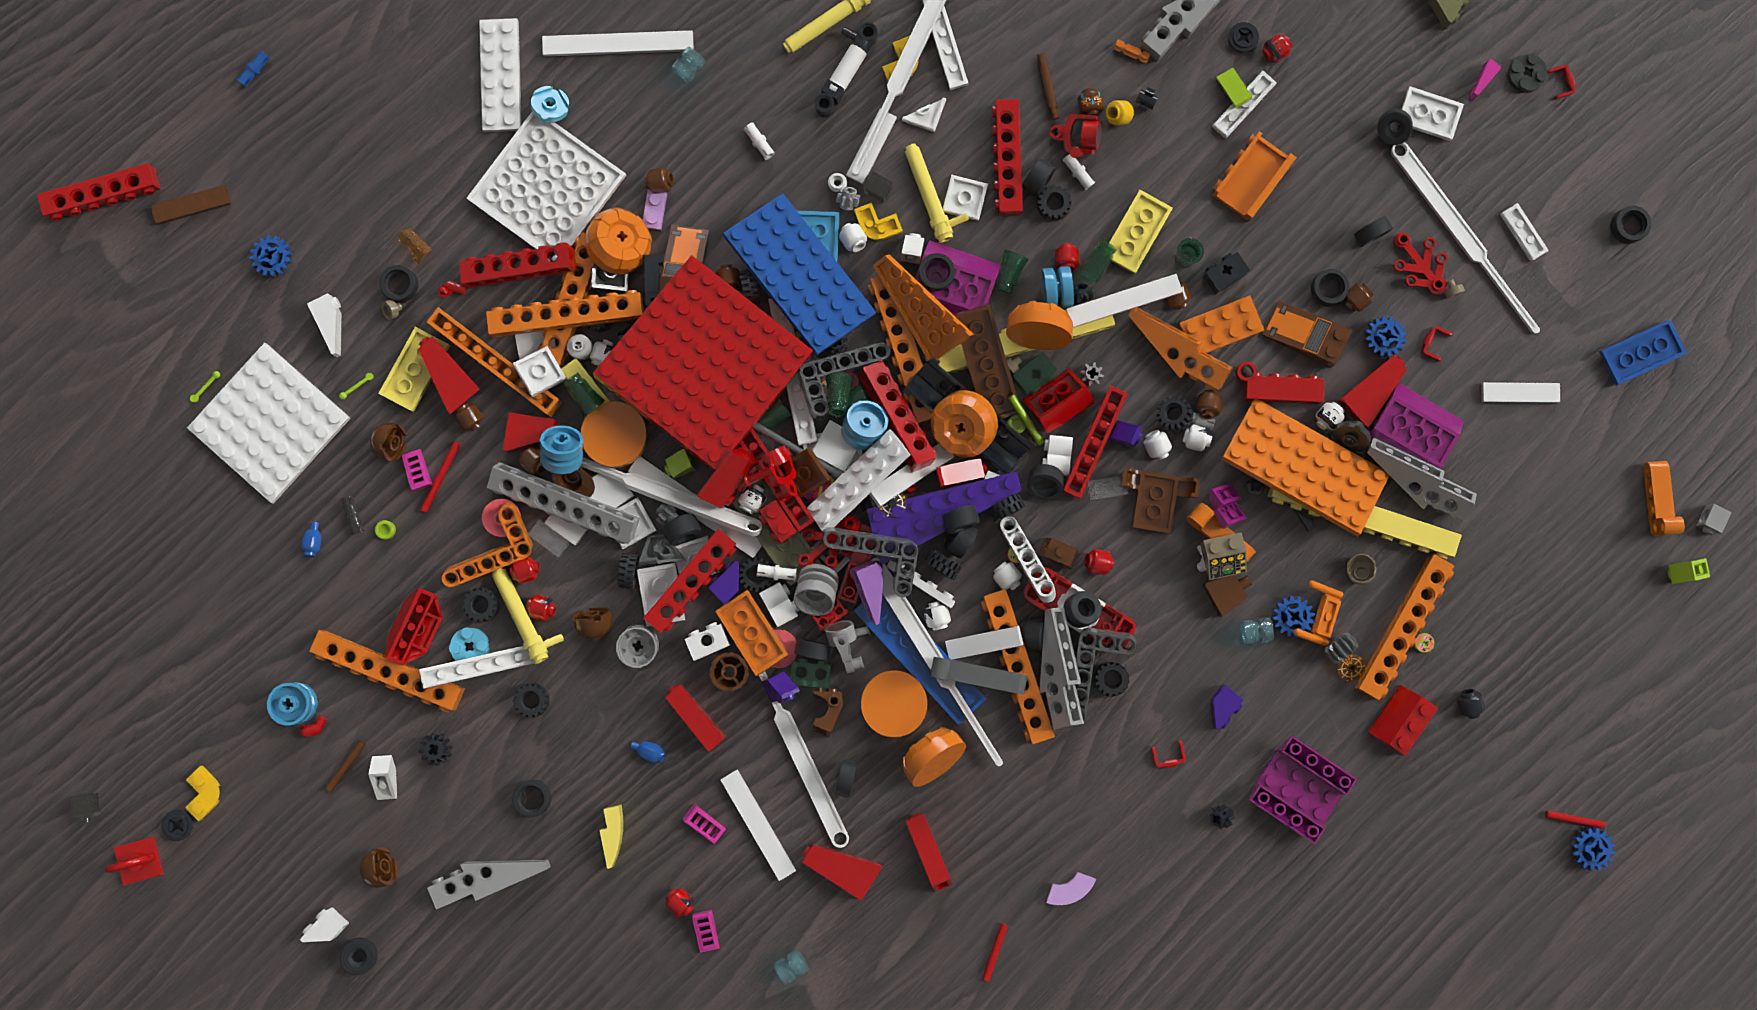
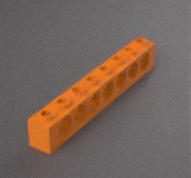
M581 232L580 237H577L574 243L576 248V270L584 269V273L580 277L575 276L576 271L564 273L562 277L563 286L561 290H558L555 300L566 302L569 298L578 297L580 300L587 299L591 284V268L595 263L590 256L586 259L581 258L582 253L587 251L585 247L586 233ZM576 286L578 288L577 292L570 295L569 289ZM570 311L567 313L561 312L562 317H567L570 314ZM577 327L564 328L560 331L557 329L544 331L543 336L545 338L543 344L539 345L537 351L548 346L559 367L562 369L568 354V340L574 336ZM551 340H559L557 348H550Z
M879 276L870 278L871 284L868 285L871 296L875 295L877 301L874 303L877 314L881 313L882 316L880 325L882 331L887 332L888 338L885 340L889 349H892L894 356L891 358L894 367H898L900 372L897 375L900 386L904 385L906 387L923 365L911 330L891 296L886 300L880 297V294L883 291H887ZM889 309H893L897 313L892 318L886 315V311ZM894 327H899L902 329V333L896 336L891 330ZM900 345H905L908 351L902 354L898 352L897 348ZM911 363L914 369L907 372L904 370L903 365ZM903 393L904 398L910 403L911 412L916 416L918 425L931 421L932 412L925 406L918 408L915 405L917 399L912 395L908 397Z
M629 290L621 295H618V293H607L605 297L590 295L587 296V299L582 300L578 297L569 298L566 302L551 300L549 304L542 305L541 302H534L526 307L512 305L510 309L494 307L491 308L492 311H486L489 335L491 337L635 320L643 314L644 308L640 292ZM621 302L628 303L627 308L624 310H619L618 305ZM607 304L608 310L603 313L599 312L600 306ZM582 307H589V312L586 315L580 314ZM564 309H570V314L567 317H562L561 312ZM546 311H550V318L547 320H543V313ZM531 314V320L529 322H524V315ZM507 316H512V322L505 325L504 319Z
M439 307L428 319V324L550 417L554 415L563 403L548 390L531 397L510 361Z
M1435 554L1428 555L1358 680L1355 689L1374 700H1380L1385 697L1388 692L1387 686L1389 682H1392L1397 676L1398 672L1396 670L1398 666L1402 665L1407 658L1406 652L1408 648H1412L1416 642L1415 636L1417 632L1424 628L1426 623L1424 620L1427 614L1430 615L1435 608L1434 602L1436 598H1439L1444 592L1443 586L1445 582L1449 581L1453 576L1454 572L1452 570L1454 565ZM1432 573H1435L1437 575L1436 583H1433L1431 581L1430 577ZM1423 590H1426L1428 592V598L1426 600H1424L1421 596V592ZM1414 606L1419 610V614L1416 617L1412 614ZM1404 623H1407L1410 627L1408 633H1405L1402 629ZM1396 639L1400 642L1398 650L1393 647V642ZM1386 656L1391 659V664L1388 667L1384 665V658ZM1377 673L1382 677L1381 682L1378 684L1374 680V676Z
M1006 589L983 596L984 600L981 601L984 612L988 611L990 619H987L990 631L999 630L1003 624L1009 628L1018 626ZM996 606H1000L1004 610L1001 617H996L993 614ZM1024 642L1023 645L1016 647L1013 654H1008L1005 649L1000 650L1002 656H999L1002 667L1006 666L1007 671L1015 673L1011 666L1013 662L1018 661L1021 663L1022 669L1017 673L1028 675V687L1024 691V695L1011 693L1014 704L1018 703L1020 711L1017 712L1021 723L1024 722L1026 730H1023L1026 741L1035 744L1054 738L1055 736ZM1028 698L1034 701V706L1031 709L1024 707V701ZM1033 717H1038L1040 720V725L1036 728H1032L1030 725V720Z
M318 630L309 651L314 653V657L323 661L329 659L333 661L332 665L350 668L349 672L359 676L361 673L365 674L370 681L376 683L382 681L386 683L385 687L392 690L399 688L403 690V694L412 698H414V695L421 698V702L429 705L435 703L439 705L438 709L445 712L457 709L465 688L456 684L446 683L426 688L424 692H421L418 687L421 682L419 669L407 664L400 665L387 660L385 655L325 630ZM332 645H335L337 647V653L335 655H333L330 651ZM350 652H353L355 655V660L352 663L348 660ZM368 659L373 663L370 670L366 668V661ZM385 667H389L391 671L388 677L383 674ZM403 674L408 676V682L405 685L401 682ZM439 688L442 689L444 692V696L442 699H439L436 696V692Z

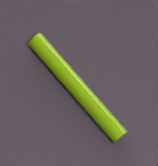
M1014 394L1009 396L1008 400L1037 445L1043 444V438Z

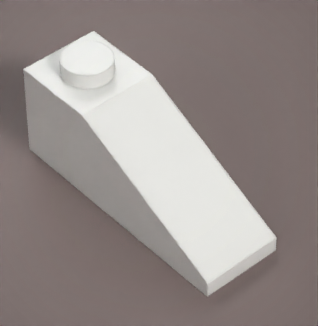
M325 294L307 303L331 354L339 357L341 356V312L339 310L341 305L336 297Z

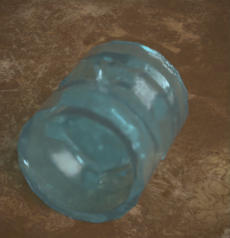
M688 46L681 54L682 58L677 59L671 68L680 78L690 83L696 76V71H700L704 67L706 60L697 51Z
M1270 617L1258 618L1257 622L1253 619L1241 621V634L1245 645L1256 644L1257 641L1261 643L1273 642L1274 632Z
M798 949L788 953L786 959L781 958L773 963L775 971L786 986L796 980V975L802 976L810 970Z

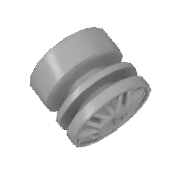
M819 564L807 565L802 568L794 594V604L806 614L815 616L826 615L834 608L839 584L837 573L831 568Z
M645 625L628 627L619 636L616 643V652L619 659L625 665L632 668H641L648 665L655 658L659 650V640L656 633ZM638 640L641 641V645H643V647H641L639 650H637L636 646L633 645Z

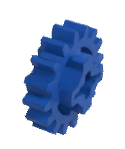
M267 235L266 240L259 238L261 243L254 242L256 248L250 249L254 256L249 258L255 261L251 265L257 268L256 271L258 273H263L266 277L270 274L276 277L277 272L283 275L282 270H289L287 264L293 262L289 259V257L293 256V253L289 252L291 247L288 244L285 245L286 241L280 240L277 236H274L272 239L271 236ZM270 245H278L279 247L272 248ZM271 265L273 268H266L264 266Z
M1382 316L1380 320L1378 318L1374 319V324H1368L1370 330L1364 332L1368 335L1364 341H1369L1367 348H1373L1372 354L1379 352L1378 357H1382L1385 354L1386 358H1389L1391 353L1396 355L1398 350L1404 349L1401 344L1407 343V340L1403 339L1407 332H1402L1405 326L1398 325L1399 319L1393 322L1392 316L1387 320L1385 316ZM1384 325V327H1382V330H1376L1378 326ZM1389 344H1395L1393 348L1387 349Z
M1292 595L1288 597V601L1286 598H1281L1282 604L1279 602L1275 604L1278 609L1272 610L1276 616L1271 619L1277 621L1273 626L1280 627L1279 633L1286 631L1285 636L1290 637L1292 633L1293 637H1297L1293 633L1294 630L1289 629L1293 624L1299 626L1298 629L1303 631L1304 629L1311 630L1308 625L1315 622L1310 619L1315 613H1310L1309 611L1313 608L1312 606H1306L1308 600L1301 602L1300 596H1297L1294 600ZM1291 603L1297 604V606H1295L1293 609L1287 607L1286 605ZM1281 613L1283 614V622L1281 620ZM1290 613H1296V620H1291L1292 616Z
M1594 827L1592 830L1591 828H1585V833L1578 831L1579 838L1573 837L1576 843L1570 845L1575 848L1571 854L1577 855L1574 861L1581 862V867H1587L1588 870L1592 871L1595 868L1600 871L1601 865L1608 867L1607 861L1613 862L1610 856L1611 854H1616V852L1612 851L1611 848L1616 845L1609 842L1612 837L1606 836V831L1601 830L1599 832V829Z

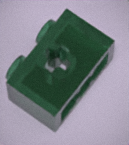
M1042 352L1014 374L1012 379L1026 396L1029 393L1034 395L1041 389L1040 384L1044 381L1049 383L1056 377L1054 373L1057 369ZM1033 372H1039L1040 374L1038 378L1034 379L1031 376Z

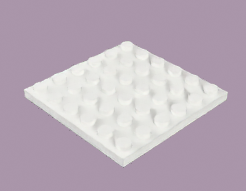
M531 112L467 199L535 249L543 245L549 247L556 246L557 243L562 242L568 243L573 247L576 238L580 237L581 232L584 233L626 177V173L555 122L542 123ZM557 255L552 257L551 260L553 262L556 260Z
M264 343L187 428L269 502L274 504L351 418L273 348Z

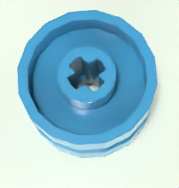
M1069 266L1058 268L1057 279L1053 268L1042 269L1041 293L1043 303H1054L1058 306L1059 299L1062 309L1073 307V280Z
M868 400L854 403L848 409L842 423V437L851 447L858 450H868L883 436L887 429L888 417L886 412L877 403Z
M560 425L553 426L541 434L540 461L546 470L557 474H567L577 470L582 465L583 437L577 429Z
M300 682L280 684L272 690L267 700V710L271 718L278 724L285 726L307 722L316 713L318 706L314 690L307 684Z

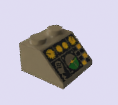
M1242 532L1200 542L1208 580L1247 572L1246 549Z

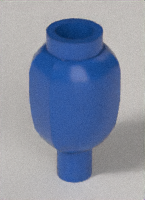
M311 522L310 529L303 536L301 550L304 552L303 556L315 557V554L320 550L321 534L318 531V522Z
M646 741L641 744L632 742L630 749L637 751L640 758L653 764L657 762L662 763L666 755L661 746Z

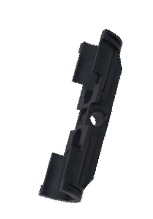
M934 355L920 368L902 391L908 397L910 395L915 397L931 412L944 397L950 394L953 387L955 388L953 392L969 391L939 366L940 360H936ZM940 381H948L950 387L943 388L940 384ZM997 415V434L993 442L981 454L1000 469L998 472L1000 475H1004L1011 471L1017 461L1029 449L1033 450L1037 443L1033 442L1030 437L1025 439ZM999 430H1005V431H1007L1008 437H1006V438L1001 437V436L998 434V431H999Z

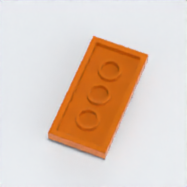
M1250 295L1179 323L1182 332L1203 342L1199 350L1205 353L1212 352L1264 331Z
M748 590L715 611L755 676H759L789 656Z

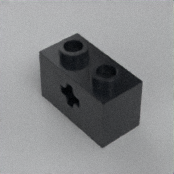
M1230 252L1221 258L1223 262L1218 265L1213 263L1206 268L1207 272L1203 277L1215 295L1251 271L1238 252L1233 255ZM1227 269H1228V271H1229L1228 274H1227V273H1225V274L1222 273L1223 270H1227Z

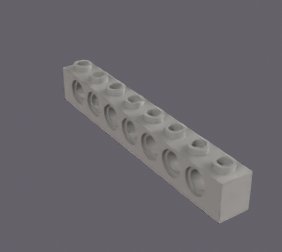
M499 462L492 467L487 488L493 490L494 493L509 496L513 501L524 502L531 508L544 510L548 515L559 516L566 522L579 524L583 529L594 530L601 536L614 538L618 543L628 544L634 539L640 520L639 517ZM508 480L512 482L513 487L509 485ZM525 487L530 490V494L526 491ZM543 494L547 496L548 501L543 498ZM560 501L565 504L566 508L560 504ZM578 508L583 511V515L578 512ZM595 515L600 517L601 522L595 518ZM613 522L618 525L619 529L613 526Z

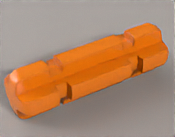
M1116 41L1115 51H1122L1124 55L1136 60L1138 58L1142 63L1148 62L1150 53L1146 51L1141 52V49L1128 43L1126 45L1124 41Z

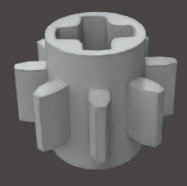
M844 187L843 191L839 190L837 193L836 202L840 203V208L844 210H853V207H857L859 204L860 195H856V189Z
M1096 362L1090 367L1088 364H1085L1086 371H1080V374L1084 375L1081 381H1087L1088 387L1093 382L1099 385L1098 378H1104V375L1100 374L1102 367L1097 368ZM1091 370L1094 371V375H1096L1093 379H1091L1090 375L1087 374Z

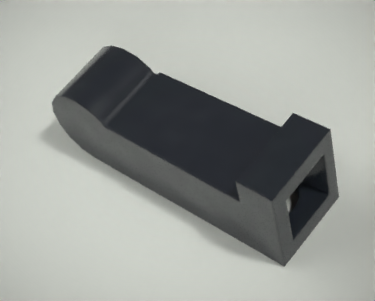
M644 255V304L646 308L658 296V266H663L664 255Z

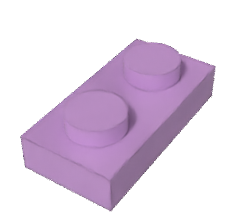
M650 190L647 191L643 222L648 229L658 231L662 229L667 199L666 192L653 194Z

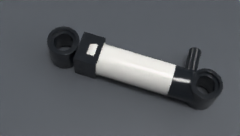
M871 22L863 23L859 28L858 34L846 27L842 29L841 34L850 38L853 42L830 80L827 79L821 89V94L815 100V108L819 116H831L834 111V103L839 104L851 79L872 45L877 42L878 31L875 24ZM867 31L873 33L871 37H865L863 34ZM827 102L829 107L823 109L820 107V104Z

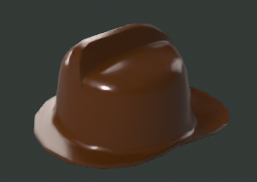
M581 466L567 474L552 473L554 484L587 497L593 495L595 490L594 481Z

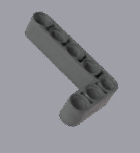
M877 343L803 364L798 378L811 417L815 420H821L826 416L829 409L821 383L822 380L858 371L879 361L885 362L890 354L888 345ZM876 351H883L885 356L879 357L876 354ZM863 355L867 361L861 362L857 356ZM845 360L849 366L843 367L839 361ZM827 365L830 367L831 371L824 372L821 369V366ZM804 370H809V371H811V372H812V376H811V377H806V376L803 374V371H804ZM815 388L818 394L811 395L808 389ZM821 406L824 412L817 413L814 407Z
M833 527L827 528L823 532V541L827 547L897 558L893 589L898 597L904 598L909 596L912 591L918 556V548L913 540ZM830 533L837 535V539L833 542L826 540L827 535ZM849 536L856 538V542L852 545L846 543V539ZM869 539L875 540V545L871 548L865 546V542ZM888 542L894 543V548L890 551L884 549L885 544ZM912 545L914 547L913 551L909 554L904 553L905 546ZM908 564L910 565V570L908 572H901V566ZM905 583L907 588L904 591H898L897 587L899 584Z
M1085 628L1080 632L1076 663L1078 672H1085L1088 678L1085 680L1080 679L1081 684L1075 686L1077 691L1085 693L1084 698H1078L1083 713V721H1085L1095 650L1131 654L1136 648V640L1132 634L1095 628ZM1090 634L1094 639L1091 642H1085L1083 636ZM1105 637H1110L1113 643L1105 645L1102 640ZM1130 640L1133 644L1131 647L1125 648L1122 646V642ZM1081 654H1089L1091 656L1090 660L1083 661L1080 658Z
M940 657L933 658L930 677L1023 695L1028 676Z

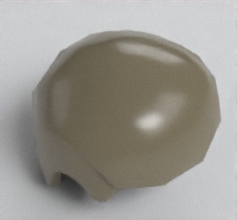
M1354 555L1347 563L1348 578L1355 584H1368L1376 576V563L1369 555Z

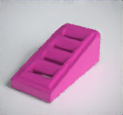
M1489 59L1483 65L1469 97L1471 101L1482 92L1500 71L1501 66L1492 59Z
M421 449L402 455L411 490L417 491L432 486ZM418 456L417 460L409 462V458ZM420 463L419 467L411 469L412 465ZM422 471L421 474L413 475L414 472ZM421 477L424 478L423 481H420V482H417V483H416V481H415V480L418 479V478H421Z
M693 804L683 817V821L713 844L717 842L726 830L723 825L696 804ZM696 812H698L699 814L692 822V817L695 815ZM705 817L704 821L700 824V826H697L701 818ZM710 821L711 825L708 827L706 831H704L703 829ZM715 826H717L718 829L711 837L709 835L710 832L714 829Z
M712 909L693 913L692 919L700 953L720 949ZM708 918L709 920L708 922L699 923L700 919ZM710 925L711 929L700 930V927ZM712 933L711 937L702 938L703 934ZM714 941V944L703 945V942Z

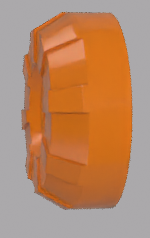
M622 208L608 209L599 213L586 230L585 247L588 255L598 267L609 273L628 274L635 271L643 264L644 255H649L651 250L652 238L643 220L638 215Z
M1029 301V303L1018 305L1009 314L1006 335L1009 340L1025 348L1035 350L1061 349L1068 346L1072 341L1073 321L1066 310H1063L1054 303Z
M967 390L955 391L944 397L934 408L931 415L932 435L948 454L958 457H974L982 453L993 442L998 429L997 415L989 401L980 394Z
M617 401L605 402L593 408L585 417L581 427L583 447L586 453L597 463L611 468L624 467L636 461L644 452L648 440V429L643 417L630 405Z
M896 670L886 671L875 676L865 687L861 699V709L867 724L874 731L887 737H901L913 732L924 720L927 711V696L920 682L912 675Z
M944 727L929 732L924 738L913 744L906 756L903 757V772L914 787L928 784L945 773L959 760L966 749V744L956 732Z

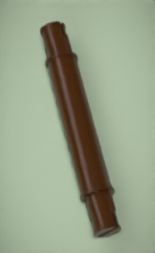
M1045 53L1037 54L1038 68L1048 110H1050L1051 120L1059 119L1058 106L1048 63H1046Z

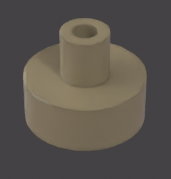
M1453 279L1446 282L1449 289L1444 291L1448 299L1463 293L1465 289L1462 284L1456 286Z
M391 299L382 302L381 305L382 312L388 320L397 318L399 311L402 310L401 304H396Z
M1007 356L1006 360L1010 373L1015 376L1020 371L1017 365L1022 360L1018 356L1013 360Z

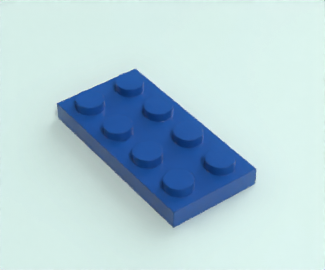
M1670 319L1599 351L1615 386L1687 354Z

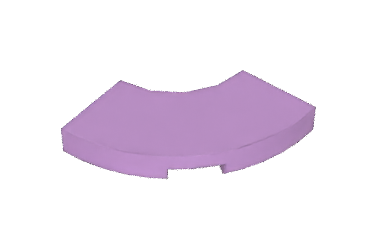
M1077 872L1068 883L1060 885L1052 883L1046 903L1053 905L1074 903L1091 890L1096 878Z

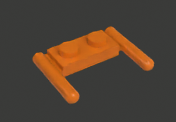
M1311 580L1308 582L1310 588L1325 593L1321 597L1315 622L1311 630L1313 634L1298 628L1293 633L1297 637L1326 647L1329 644L1328 638L1331 637L1343 592Z

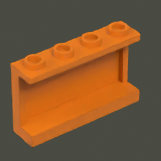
M1260 131L1256 136L1252 134L1246 143L1249 145L1245 151L1241 149L1235 157L1238 160L1234 166L1230 164L1224 172L1227 175L1223 181L1219 179L1213 187L1216 191L1212 196L1248 222L1253 218L1297 158L1291 153L1287 156L1262 138L1261 135L1263 133Z

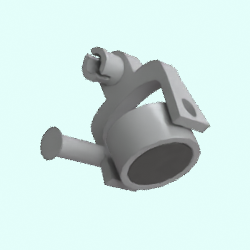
M840 621L826 627L825 633L829 646L837 647L845 664L847 674L853 673L857 669H863L864 664L861 656L852 659L849 643L856 640L857 636L870 634L869 627L865 626L854 629L852 621Z

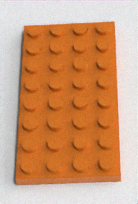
M1259 399L1252 401L1221 458L1226 463L1357 537L1361 534L1390 476L1380 467Z

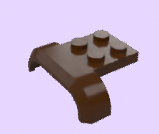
M1132 467L1125 469L1122 475L1121 486L1137 490L1132 528L1171 534L1176 496L1198 498L1200 482L1195 477L1171 476L1132 469Z

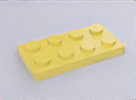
M1139 190L1102 256L1135 274L1173 208Z
M417 327L412 331L378 393L413 412L432 380L418 351V348L421 347L419 343L426 337L430 339L432 335ZM434 337L447 352L450 345Z

